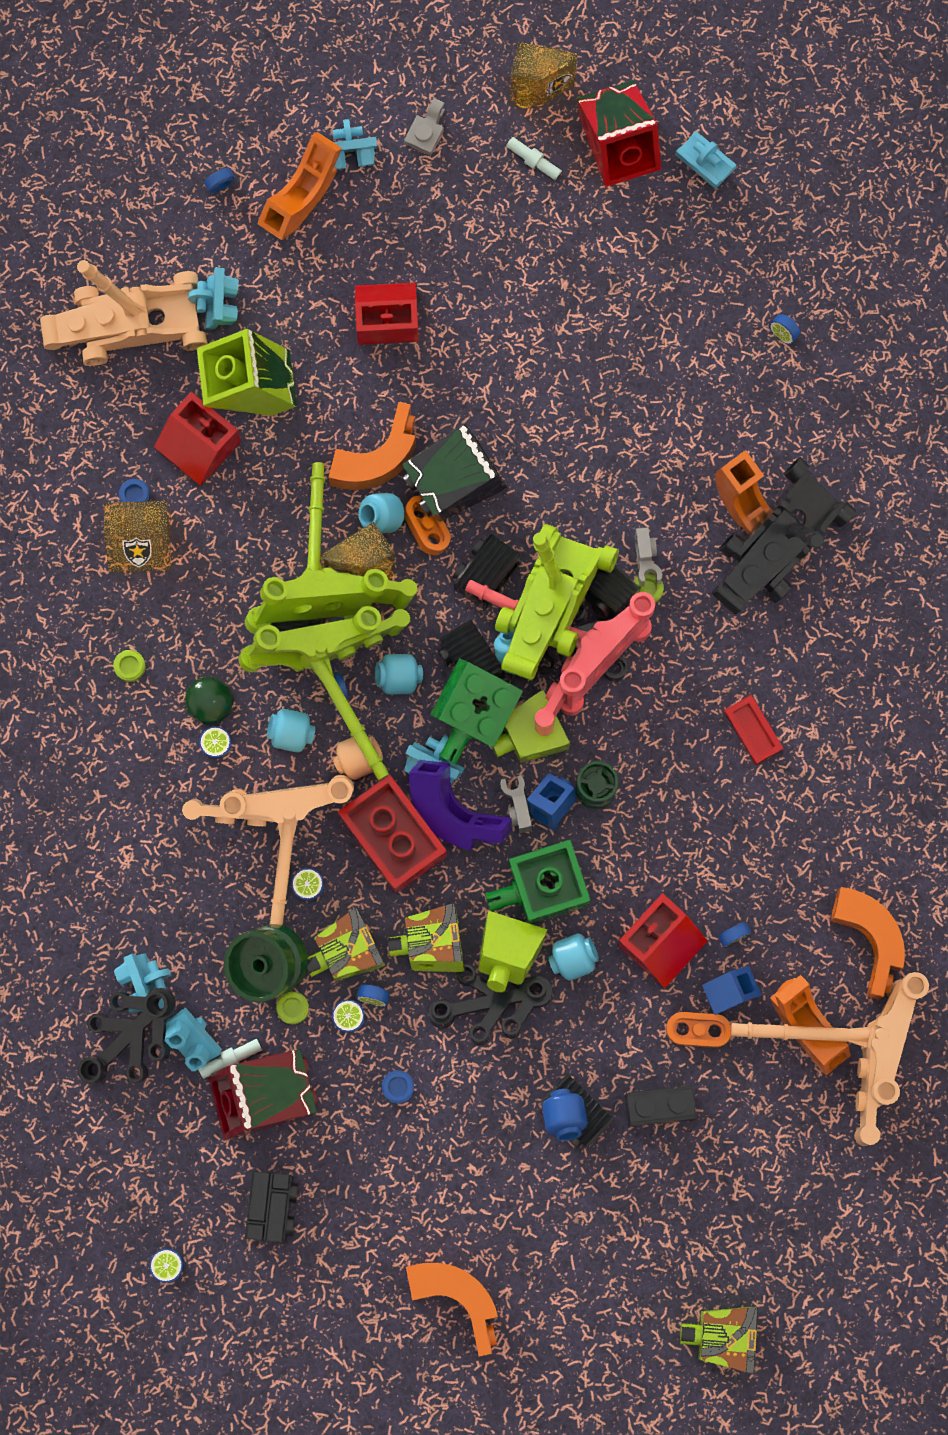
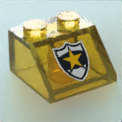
M518 42L511 72L510 101L515 102L521 108L540 107L574 87L578 54Z
M167 501L104 503V537L108 571L171 570V510Z
M374 522L320 555L322 570L324 568H332L338 573L364 576L368 570L379 569L387 575L388 580L393 576L392 572L395 570L394 551Z

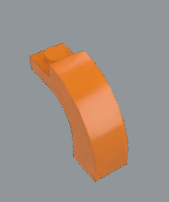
M319 132L311 135L295 174L281 191L267 199L257 224L280 240L296 231L328 190L337 172L334 166L342 148Z
M398 402L389 438L378 449L368 453L335 450L328 477L330 486L347 490L370 489L390 481L404 469L402 464L411 459L416 447V436L410 435L413 432L416 418L411 415V404Z
M745 450L716 471L715 482L729 514L739 527H743L745 532L749 534L770 507L764 500L758 487V480L764 477V475Z
M840 887L836 894L830 922L855 928L869 940L874 953V964L866 997L879 1000L884 997V993H890L893 975L889 974V970L899 972L904 967L905 949L902 934L890 912L877 900L862 892Z
M801 975L787 980L770 997L782 1022L788 1024V1026L833 1028L818 1009L813 1000L810 985ZM796 1039L826 1076L851 1056L849 1045L845 1041Z
M422 1263L406 1267L412 1300L438 1295L457 1300L465 1307L471 1318L478 1355L492 1354L491 1346L497 1345L493 1325L486 1326L485 1320L498 1317L495 1305L483 1285L468 1272L444 1263Z

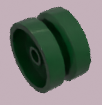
M268 924L238 935L229 944L224 956V972L232 989L244 999L260 1003L274 999L296 988L303 981L308 965V955L303 941L293 930L278 924Z

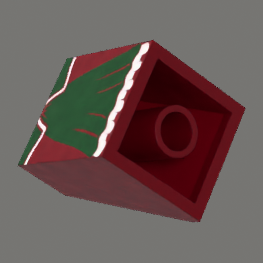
M300 1049L229 1065L208 1077L224 1141L307 1118L317 1113V1096L315 1091L310 1088L308 1080V1062L305 1057H302Z

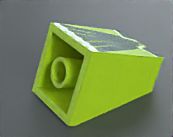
M249 329L239 331L197 348L203 406L269 416L297 407L290 350Z

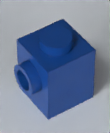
M749 965L730 971L702 985L707 1001L715 1015L734 1009L762 996Z

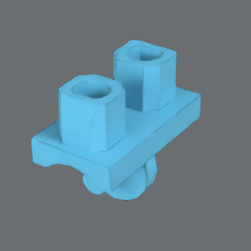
M344 119L343 129L332 130L334 139H346V141L334 142L342 148L334 168L339 170L346 169L345 153L354 151L357 153L358 167L374 165V149H377L376 137L352 140L354 136L363 135L362 126L350 128L349 119Z
M697 131L675 153L680 160L715 189L736 169V164L717 149L718 145L715 142H709Z
M215 267L214 275L208 276L207 282L198 281L197 289L191 290L188 293V300L197 304V312H206L205 329L215 330L218 325H233L237 321V306L223 304L224 297H236L239 280L225 276L224 268Z
M444 735L440 742L431 737L428 738L426 746L434 749L435 752L414 742L413 745H409L405 753L409 755L404 769L407 773L412 770L419 760L450 763V781L452 784L454 780L461 777L465 768L439 756L449 738L447 735Z
M130 954L124 957L125 963L114 970L120 985L133 983L136 993L130 996L146 997L155 988H166L163 980L171 976L168 968L159 970L156 960L149 962L146 954ZM162 998L159 1000L158 1003L160 1009L164 1008V1001ZM128 1009L129 1013H138L144 1011L140 1009Z
M184 1008L175 1016L166 1020V1036L164 1041L171 1048L178 1049L185 1057L187 1067L191 1071H196L205 1066L211 1059L219 1056L222 1049L205 1030L207 1023L201 1017L195 1019L187 1008Z

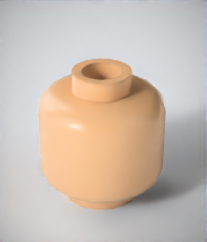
M354 737L344 740L337 745V756L333 757V761L340 774L345 773L350 779L357 780L373 772L371 767H368V762ZM370 737L369 739L376 752L383 759L379 744L374 737Z

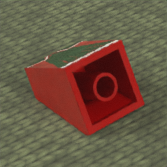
M634 80L577 97L579 118L605 187L662 170L658 125Z

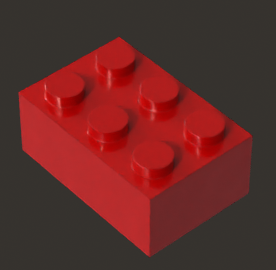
M390 774L338 811L342 823L395 894L447 858V851Z

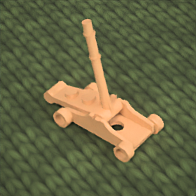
M82 260L77 265L78 271L82 273L86 280L94 283L97 288L84 286L74 291L75 304L79 308L56 315H45L40 318L44 349L57 350L62 346L87 342V348L82 350L83 364L86 366L106 364L108 362L107 351L176 340H182L183 349L186 351H194L201 346L207 345L206 333L199 329L196 304L188 300L189 291L197 289L198 275L192 271L175 274L173 277L174 285L152 286L145 284L130 289L128 287L119 289L112 283L109 277L101 274L96 266ZM98 290L106 293V295L99 296ZM156 310L164 313L165 319L161 324L152 325L149 323L148 315L152 311Z
M337 775L329 783L247 794L242 789H235L222 797L220 805H207L198 799H191L183 805L182 812L190 820L200 816L215 817L216 823L234 824L235 818L248 819L247 825L266 826L267 821L278 823L280 846L273 899H271L270 924L283 925L285 904H287L286 894L293 838L298 820H303L308 812L314 808L333 802H347L354 791V784L348 776Z
M916 972L906 975L902 980L894 981L890 993L887 994L888 999L881 1014L876 1020L868 1023L867 1027L850 1029L788 1026V1024L763 1025L752 1024V1022H748V1024L732 1023L731 1036L747 1037L748 1039L758 1037L780 1038L783 1040L845 1041L861 1046L863 1058H859L857 1074L858 1078H862L860 1091L856 1095V1111H860V1127L855 1131L854 1137L859 1145H874L880 1139V1131L876 1127L877 1108L881 1105L894 1103L900 1095L899 1086L894 1079L916 1000L927 994L929 983L924 975Z

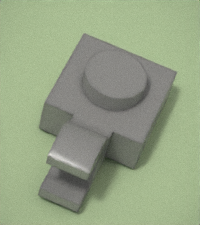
M433 98L426 117L416 116L404 139L405 145L430 156L432 155L444 132V127L438 125L445 111L443 108L444 102Z
M648 527L637 528L634 539L639 568L638 582L640 586H644L645 575L652 573L656 577V583L661 584L662 570L652 562V557L657 556L655 538H650Z
M521 775L517 776L519 786L514 790L506 786L505 779H501L503 794L513 800L514 807L508 808L509 816L512 818V826L518 825L520 833L532 831L524 794L525 782Z

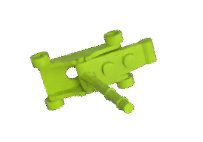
M321 462L312 464V476L310 477L311 501L308 511L310 513L307 568L300 577L294 580L284 582L278 577H271L264 582L260 590V596L263 600L261 606L249 610L245 618L246 629L253 634L260 627L274 622L344 616L345 619L354 618L355 614L362 607L371 606L372 603L392 604L396 609H405L417 593L418 588L413 580L390 581L387 575L379 569L368 570L364 576L338 573L332 568H324L322 570L320 555L325 477L324 464Z
M548 524L543 525L541 531L533 536V545L538 552V558L535 562V567H533L531 574H529L516 609L503 607L496 620V631L507 635L510 632L514 633L509 650L502 662V670L533 680L548 646L557 648V653L571 657L579 635L576 632L570 631L569 628L597 570L600 569L611 573L617 562L619 549L608 545L604 548L598 547L595 549L561 537L557 527ZM562 572H567L571 574V576L563 574Z
M365 606L355 614L354 618L282 632L272 625L260 627L254 635L252 645L246 646L238 657L241 668L247 672H256L262 666L276 665L290 667L296 672L303 671L304 668L313 669L325 686L350 730L351 737H354L368 762V767H371L378 781L389 775L382 762V757H379L364 731L365 727H362L336 682L330 661L337 657L340 661L354 655L356 650L363 645L367 649L381 643L383 641L382 637L387 634L390 636L398 635L409 624V613L404 609H397L388 619L381 621V615L376 608Z

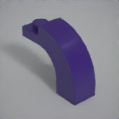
M419 760L409 772L410 793L415 809L432 832L444 841L463 849L472 850L479 840L487 844L502 843L512 830V818L472 812L456 799L451 788L450 763Z

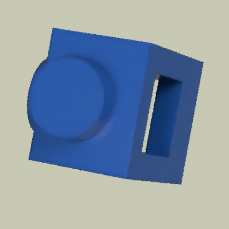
M548 773L526 800L529 816L555 831L558 828L559 821L576 802L575 788L572 783L563 777L557 778Z

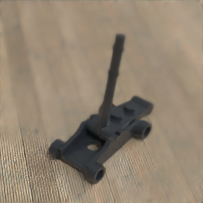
M802 457L797 458L784 472V476L792 484L749 534L743 539L737 532H734L719 547V551L727 558H735L738 563L725 579L715 587L712 595L734 615L740 612L746 603L763 587L767 589L766 595L774 603L781 600L792 587V584L784 578L789 571L809 553L812 547L815 548L823 545L824 539L822 536L832 522L840 528L856 513V509L848 501L844 503L838 502L811 476L812 473L808 470L810 465ZM793 510H798L803 514V524L791 514Z

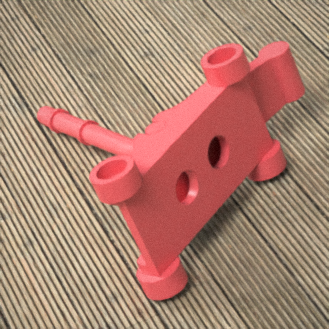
M472 580L468 582L465 589L466 592L479 597L480 600L488 601L500 608L507 607L515 610L519 602L517 599L513 600L489 589L487 585L483 586ZM647 592L636 593L630 600V606L611 620L597 622L593 629L588 632L570 626L569 630L579 635L576 644L578 649L573 657H567L561 669L562 674L559 683L553 682L545 699L549 700L544 709L538 710L535 715V730L539 735L547 736L552 733L554 718L559 710L569 716L580 713L584 704L583 696L633 641H645L650 636L652 624L649 618L655 610V600Z

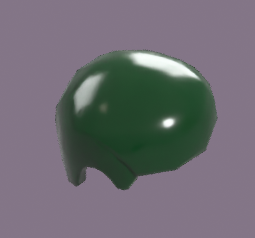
M203 677L195 680L187 688L184 697L187 714L202 724L221 722L230 714L234 703L233 694L228 685L214 677Z

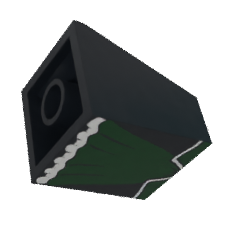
M466 424L402 464L407 472L403 476L406 483L413 492L418 489L423 497L419 501L422 509L428 517L434 515L440 522L507 488L481 444Z

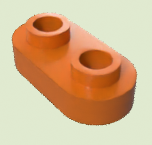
M414 496L408 501L404 509V518L423 552L429 555L442 554L450 543V532L444 521L440 522L434 515L430 517L426 515L419 504L423 497ZM420 511L423 513L424 517L419 518L414 514V512ZM428 538H435L438 544L430 543Z
M678 1012L668 1020L666 1034L669 1040L676 1045L718 1048L726 1044L730 1039L731 1025L724 1016L719 1014ZM684 1023L687 1025L688 1033L686 1035H679L677 1033L676 1026L678 1024ZM715 1025L719 1027L720 1035L718 1037L709 1035L708 1030L710 1026Z

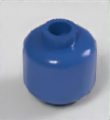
M569 1089L553 1091L551 1097L545 1100L542 1105L545 1129L548 1134L555 1136L558 1141H569L580 1137L582 1131L588 1125L583 1098L578 1094L571 1093Z

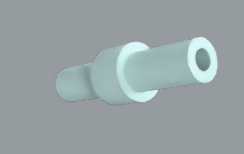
M514 137L507 143L506 147L525 160L524 163L532 169L538 168L553 180H556L561 174L562 170L543 158L544 154L533 148L531 150Z
M257 1039L234 1050L231 1047L221 1052L220 1057L208 1062L198 1070L202 1078L205 1079L229 1065L238 1064L239 1061L262 1051V1048Z

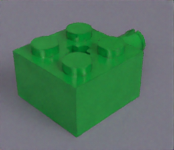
M459 658L430 714L451 725L450 729L452 732L439 756L457 765L469 739L473 740V738L494 748L523 691ZM474 699H478L481 702L479 707H475L472 704Z
M571 840L509 859L508 866L513 878L512 885L485 893L490 911L494 912L495 910L518 903L519 906H522L526 921L529 924H535L588 907L591 901ZM549 876L551 881H557L554 884V889L542 886L544 877Z

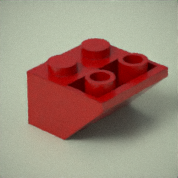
M416 282L355 286L358 345L419 342Z
M190 392L170 414L154 448L199 486H202L241 443L237 428L212 408L203 406V401Z
M662 893L621 937L617 946L665 989L708 940L690 918Z

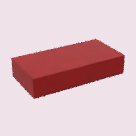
M752 695L723 711L755 765L784 749Z

